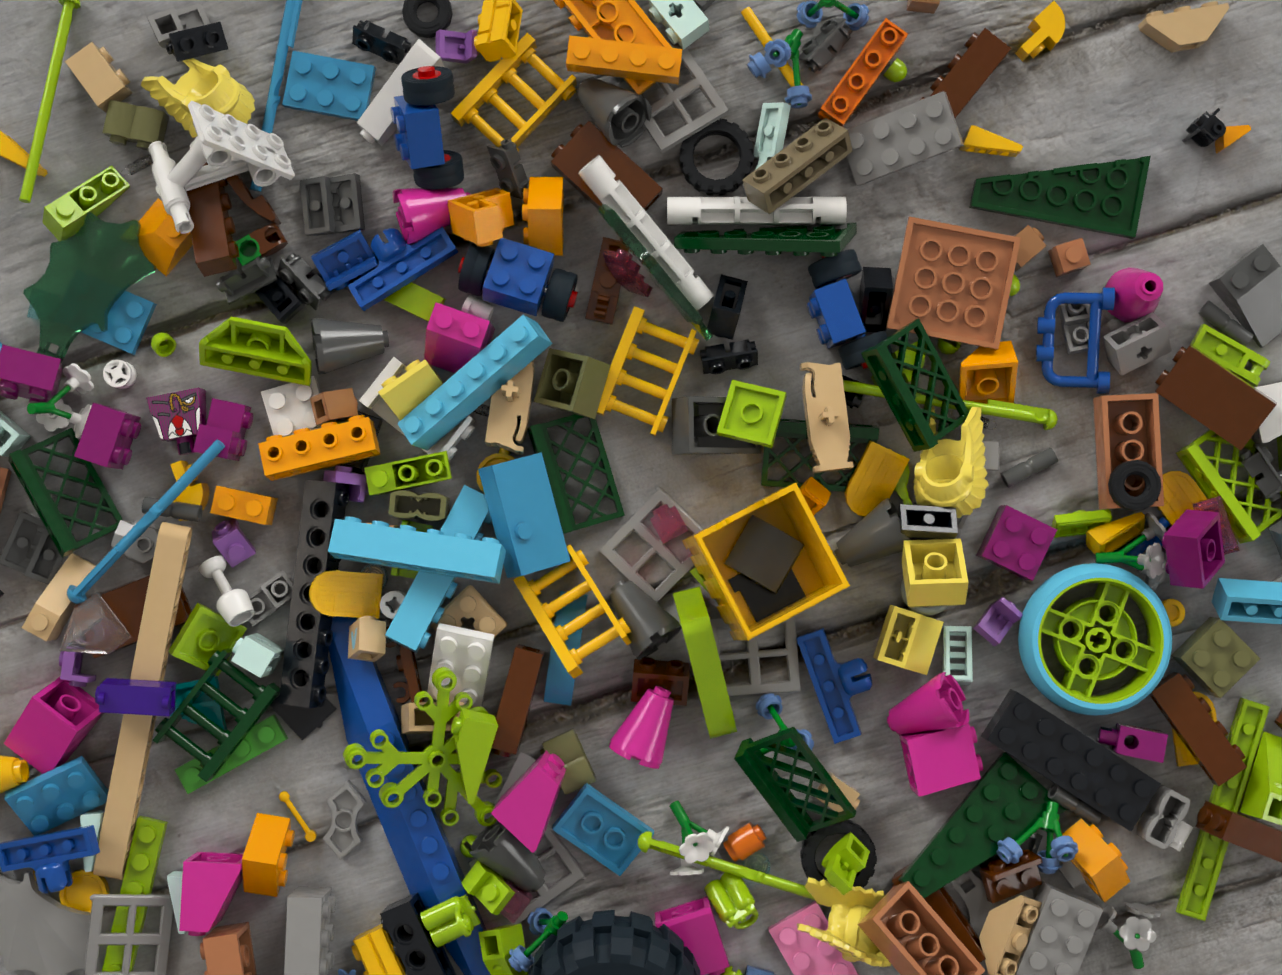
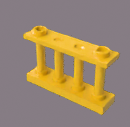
M527 32L517 43L516 55L506 59L502 58L451 112V116L461 127L465 123H472L496 147H500L501 141L504 138L478 115V109L485 102L487 104L491 103L518 129V132L511 138V141L515 142L519 152L520 149L518 147L557 105L562 100L568 101L577 90L575 88L577 85L576 77L572 74L566 81L561 79L536 55V40ZM523 62L525 64L529 63L557 89L546 102L517 75L516 69ZM504 82L506 84L510 83L538 109L527 122L497 95V89Z
M634 306L612 360L597 414L604 416L606 411H617L652 425L650 435L656 436L657 431L663 433L669 417L664 416L687 355L688 353L694 355L700 339L695 338L697 331L691 329L687 338L647 322L648 319L643 317L645 310ZM644 332L684 348L678 364L637 348V344L633 343L636 334L642 335ZM634 358L672 373L673 377L668 390L627 374V370L623 369L626 359L632 360ZM624 384L662 399L663 402L658 415L617 400V396L612 395L616 385L621 386Z
M570 544L567 546V550L572 557L570 562L561 564L536 581L533 579L528 581L525 576H519L513 581L567 672L575 679L583 674L579 666L583 662V658L621 636L626 645L632 642L627 636L631 630L623 617L617 620L585 568L589 562L581 549L575 552ZM579 568L586 579L584 582L549 604L547 602L541 603L538 595L541 594L542 589L574 569ZM592 590L600 602L599 604L564 626L558 625L556 627L551 618L555 616V612ZM604 613L608 615L614 625L613 627L580 648L569 650L565 643L569 639V635Z

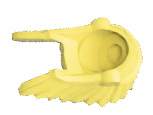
M191 58L182 61L190 69L174 85L164 76L144 77L141 82V86L150 92L151 97L158 100L159 106L164 107L169 115L173 116L177 122L182 123L184 130H189L192 138L197 137V133L188 108V104L191 101L201 105L206 104L213 110L225 115H232L236 120L246 124L251 119V113L255 111V100L252 94L244 85L233 79L229 71L221 64L213 67Z
M934 406L931 407V412L935 413ZM981 407L971 408L965 422L961 426V440L955 441L944 438L938 440V444L931 449L922 450V453H920V462L915 465L913 481L914 495L918 505L956 508L957 518L963 515H971L973 509L980 508L982 499L985 498V489L989 486L988 481L985 479L987 471L984 467L986 459L984 456L985 446L982 441L985 435L982 433L984 423L980 420ZM930 418L929 427L933 434H935L937 423L935 419Z
M808 877L805 884L807 891L813 896L817 904L831 907L828 929L821 930L798 923L797 930L806 932L811 937H815L834 947L842 953V958L846 961L856 962L860 960L871 966H891L888 959L857 925L885 896L884 891L875 892L872 888L865 890L861 886H853L851 891L843 895L836 887L830 885L827 880L818 881Z

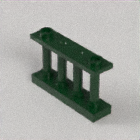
M230 648L224 649L222 652L217 650L208 661L210 665L208 670L169 719L165 717L155 729L158 734L153 739L158 744L168 737L200 762L199 766L203 768L198 776L205 782L215 777L280 693V687L274 682L266 687L264 685L259 686L227 661L233 653ZM219 670L223 671L253 695L252 698L255 702L249 709L246 707L244 709L210 683ZM202 692L235 717L234 721L238 724L232 731L223 730L192 705ZM184 715L188 716L218 740L217 743L220 747L214 754L211 752L208 754L174 728Z

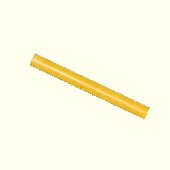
M750 6L741 11L742 16L763 47L769 41H773ZM787 62L783 67H778L791 87L795 86L793 69Z

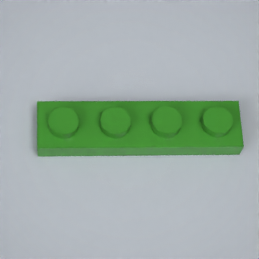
M274 714L253 726L210 781L205 782L198 776L203 768L199 766L200 762L196 759L175 769V772L187 794L287 740L288 737ZM220 745L207 751V753L209 754L211 752L214 754L220 747Z

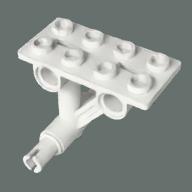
M194 101L188 104V108L193 119L197 137L190 144V150L178 164L169 157L167 146L164 142L155 141L148 147L153 160L152 173L157 185L156 191L161 197L165 211L172 216L176 231L178 233L180 231L181 234L189 233L194 228V223L189 214L190 201L186 191L246 171L250 172L254 184L261 187L273 184L280 176L292 180L295 176L291 167V161L279 136L274 133L264 132L253 124L243 123L236 120L232 115L222 114L206 104L201 105Z

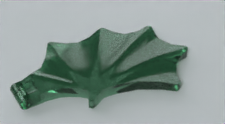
M606 204L599 207L601 216L620 237V242L641 262L654 284L667 295L687 322H691L706 341L712 338L713 335L702 322L703 318L682 294L657 260L640 243L611 207Z
M89 212L87 213L84 225L75 236L51 243L50 262L45 274L35 284L24 289L23 292L40 320V341L37 353L59 358L62 364L69 346L79 333L93 324H98L103 332L108 331V313L114 303L128 287L156 271V266L146 258L140 247L139 233L141 225L139 221L131 220L122 224L109 223ZM51 343L59 346L56 354L48 350Z

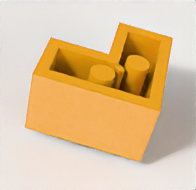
M530 177L529 188H524L522 221H528V227L523 228V242L531 247L563 256V177Z
M496 187L447 201L452 233L466 241L475 243L479 247L492 245L494 240L503 238L502 232L505 231L506 227L514 225L510 192Z
M262 813L256 814L242 857L244 892L277 897L280 887H285L288 878V870H285L288 854L285 852L287 847H292L295 830H291L290 818Z
M1081 818L1062 834L1063 836L1072 837L1073 841L1077 843L1078 852L1070 861L1081 872L1086 884L1104 903L1131 882L1126 873L1128 866L1120 858L1122 853L1112 842L1107 844L1102 839L1104 837L1094 824L1089 826Z

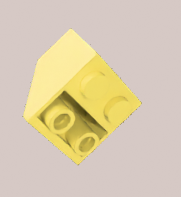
M419 359L413 361L405 367L406 373L398 378L395 375L381 384L383 389L378 391L400 421L443 384L437 372L426 360L422 362Z
M890 605L873 658L927 675L944 622Z

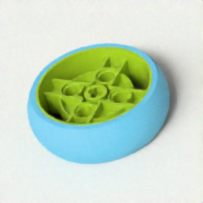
M1089 563L1064 569L1054 574L1037 588L1022 613L1018 630V645L1024 669L1035 687L1047 699L1068 711L1098 716L1129 709L1145 699L1156 688L1168 667L1172 650V630L1166 609L1149 585L1122 568L1107 564ZM1099 583L1094 597L1078 600L1068 606L1063 612L1051 608L1054 602L1068 590L1082 584ZM1128 596L1136 603L1144 618L1147 630V645L1137 642L1135 625L1131 617L1124 610ZM1106 605L1110 609V616L1103 621L1100 618L1099 611ZM1071 622L1074 626V632L1066 637L1063 633V626L1065 623ZM1041 633L1053 637L1056 657L1066 669L1061 684L1051 674L1044 661L1041 648ZM1091 635H1097L1100 638L1099 644L1090 641ZM1120 642H1124L1127 648L1126 653L1122 657L1116 654V647ZM1087 658L1090 661V669L1086 673H1082L1079 669V664L1083 659ZM1128 666L1137 669L1135 675L1119 689L1107 694L1091 696L1096 681L1113 678Z

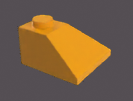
M159 198L123 240L165 276L172 271L193 245L191 232L181 234L180 231L179 233L176 231L172 216L167 214L163 202Z
M1001 341L998 350L979 346L961 362L958 393L962 400L987 404V399L1014 403L1018 360L1012 342Z

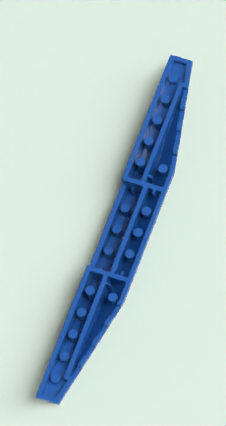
M333 617L331 625L333 640L329 646V653L348 745L358 743L366 751L382 752L381 749L374 748L370 742V734L374 730L381 729L385 731L389 741L399 752H411L406 734H401V721L376 661L348 659L349 626L358 618ZM377 736L374 742H382L384 736ZM355 755V762H358L362 756ZM365 764V766L359 769L410 895L418 892L427 910L454 896L461 897L466 894L471 905H475L477 909L475 912L481 923L474 927L469 937L463 935L444 946L464 975H491L483 962L478 932L487 929L473 896L468 894L462 886L461 882L465 876L453 847L449 845L435 808L427 806L423 800V793L426 790L423 779L418 781L404 794L402 803L395 808L384 806L379 798V790L384 784L388 782L398 784L417 765L398 764L384 776L382 786L372 788L368 785L365 775L368 770L376 768L379 764ZM373 775L370 781H377L380 775ZM397 794L390 795L388 800L396 799Z

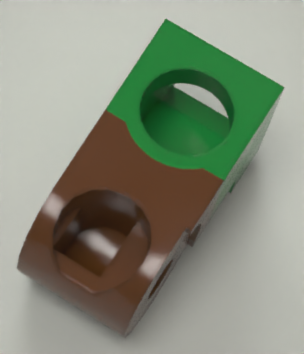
M277 223L257 229L237 240L236 243L240 255L237 259L241 266H244L256 260L257 257H268L283 249L288 242Z

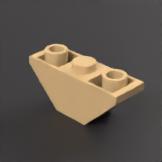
M1211 1L1202 4L1201 8L1191 9L1190 6H1183L1174 9L1173 13L1164 14L1163 11H1154L1148 13L1146 18L1138 25L1139 31L1171 53L1199 48L1208 40L1229 9V4L1218 5V1Z
M1020 895L989 911L979 936L982 952L986 958L985 963L988 975H1014L1016 973L1017 965L1028 943V937L1038 917L1042 902Z

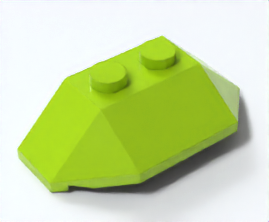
M231 316L199 342L200 365L306 386L311 384V360L287 327Z

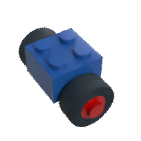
M423 66L411 69L402 75L403 95L394 97L395 107H391L392 120L394 124H397L399 134H394L396 149L400 151L402 160H406L410 168L413 169L414 181L418 187L424 189H445L456 186L464 180L463 159L458 152L443 150L439 109L435 105L449 101L454 97L453 73L450 69L440 66Z
M501 238L496 250L488 246L479 247L475 243L470 245L466 256L462 257L459 264L458 289L475 296H482L483 294L484 301L533 316H537L543 296H545L541 312L542 316L564 322L570 307L574 308L578 292L575 289L578 275L556 268L549 281L554 263L553 253Z
M854 249L841 251L837 256H821L822 259L808 266V271L816 290L812 292L807 303L811 318H816L819 324V328L816 329L819 341L822 345L826 344L827 349L842 345L838 348V352L846 370L862 366L863 369L869 368L861 353L888 337L885 331L867 336L864 334L866 331L846 280L862 271L857 254ZM888 345L887 348L892 353L891 345Z

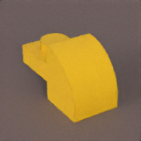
M1055 1L1035 17L1028 26L1034 35L1015 53L1022 62L1029 55L1034 59L1045 46L1051 51L1063 36L1065 17Z
M181 460L170 464L176 482L192 464L189 465L187 461ZM197 476L173 502L202 505L204 510L209 500V486L207 483L196 484Z

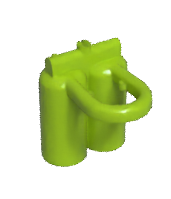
M723 873L720 880H713L705 886L704 891L720 920L726 923L729 928L734 926L736 929H745L754 924L758 919L759 915L754 906L755 900L741 877ZM752 914V916L746 921V917Z
M466 894L461 897L454 896L420 913L425 928L430 931L432 941L437 948L463 935L469 937L474 927L481 923L475 912L477 910L475 905H471Z

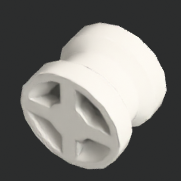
M112 360L104 367L103 377L110 386L127 389L135 383L137 373L134 366L122 360Z
M400 590L386 593L380 601L382 613L386 617L394 619L406 593Z

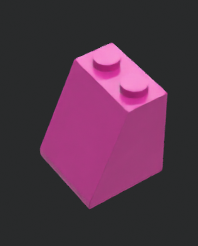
M436 302L426 328L424 360L432 366L456 373L491 343L495 328L488 320Z
M59 677L31 698L4 744L15 754L26 760L37 771L44 774L67 762L104 713L99 712V705L95 702V698L82 688L69 685V680H62Z
M969 723L960 728L899 735L910 789L919 797L981 779L979 771L983 770V763L980 754L975 753L974 743H977V735L974 726L970 727Z
M547 750L500 797L491 812L532 853L537 850L546 831L567 770L561 758L554 753L550 754Z
M196 852L183 861L179 931H188L190 936H204L206 932H209L222 920L243 880V854Z
M708 896L655 913L656 927L659 928L665 924L682 939L684 947L687 946L693 953L700 969V975L708 973L709 975H719L725 972V968L730 967Z

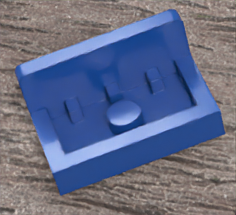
M361 230L311 256L329 291L333 289L341 290L351 283V279L359 275L360 277L366 275L378 265L377 258Z

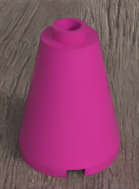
M407 188L393 190V202H399L400 205L398 206L396 217L402 236L407 240V244H414L442 226L445 228L451 225L447 201L470 195V193H465L463 188Z
M1125 268L1114 273L1105 285L1106 288H1115L1114 310L1107 311L1125 323H1131L1152 312L1154 313L1163 292L1161 278L1155 273L1139 268Z
M942 672L892 707L887 717L890 729L893 732L896 731L899 735L960 728L967 725L969 722V709H963L962 701H965L966 698L955 678L951 674L945 676L946 672Z
M655 686L654 689L649 688L611 738L610 749L628 760L631 757L639 760V764L642 766L659 769L663 761L674 699L670 697L671 692L659 686Z

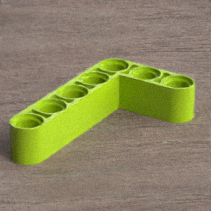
M700 586L675 592L673 597L709 737L712 739L735 733L737 728L710 618Z

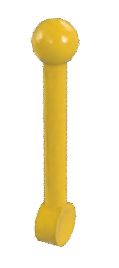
M282 791L279 794V800L285 802L306 833L305 839L308 842L314 841L317 833L309 829L290 801L289 793Z

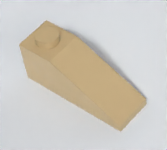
M74 553L70 554L34 604L22 629L44 641L57 640L74 610L73 606L76 605L67 597L68 587L70 585L78 586L96 565Z

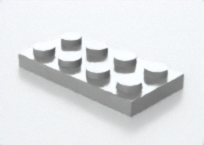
M942 91L848 129L853 152L847 158L856 185L861 186L964 146L946 92Z

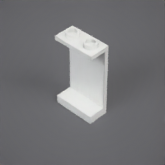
M393 357L359 401L404 435L397 424L400 420L378 393V391L383 389L381 384L394 375L398 378L406 373V366ZM468 415L428 451H424L427 454L447 451L448 460L450 461L458 451L455 446L461 439L466 441L475 430L473 426L475 420Z

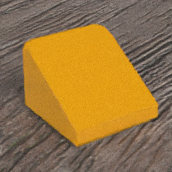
M1226 126L1225 134L1215 140L1216 153H1219L1251 131V126Z
M809 477L799 488L813 516L826 506L831 492L813 477Z

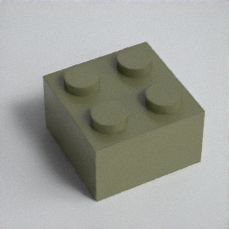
M549 348L534 402L556 410L595 419L611 365L588 356Z
M1209 617L1171 655L1210 696L1217 698L1225 695L1260 660L1257 654L1223 620L1216 617Z

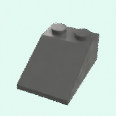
M1264 244L1251 249L1209 282L1210 286L1241 325L1254 335L1252 339L1260 348L1282 333V268Z
M686 396L672 398V454H761V445L717 434L727 397Z

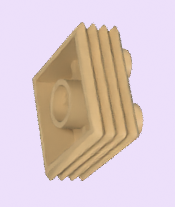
M472 585L467 586L444 607L445 611L438 624L442 623L462 628L464 624L462 619L464 617L466 619L472 617L475 620L472 624L475 631L494 634V638L508 625ZM433 622L431 627L437 631L438 624Z

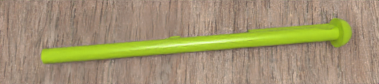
M58 0L63 5L20 193L19 200L24 203L31 202L72 21V13L74 8H80V0Z
M843 380L845 392L885 398L878 385ZM916 393L915 401L918 404L925 405L926 396ZM933 398L932 406L941 407L942 401ZM987 399V404L963 400L969 412L972 407H981V414L1043 424L1044 430L1054 428L1058 421L1057 414L1051 409ZM949 404L948 409L957 410L954 405Z
M651 831L643 832L638 838V847L644 853L649 848L685 860L684 856L679 852L680 846L653 839ZM709 856L703 862H694L815 900L807 891L805 885L713 856Z

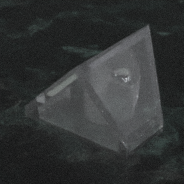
M96 592L73 609L59 651L110 654L132 636L100 594Z

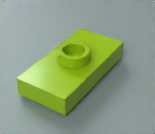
M1110 509L1095 511L1078 510L1073 513L1054 515L1051 527L1057 529L1054 538L1085 535L1086 531L1094 527L1110 523L1112 514Z

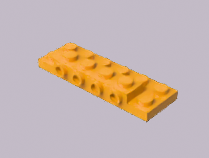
M553 0L560 9L566 7L571 14L568 17L571 24L577 31L583 29L589 36L588 38L672 48L635 0ZM624 78L631 89L639 95L656 83L654 81Z

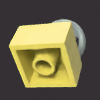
M961 538L904 540L901 562L903 577L900 583V593L906 606L915 613L930 616L943 612L949 606L965 605L969 582Z

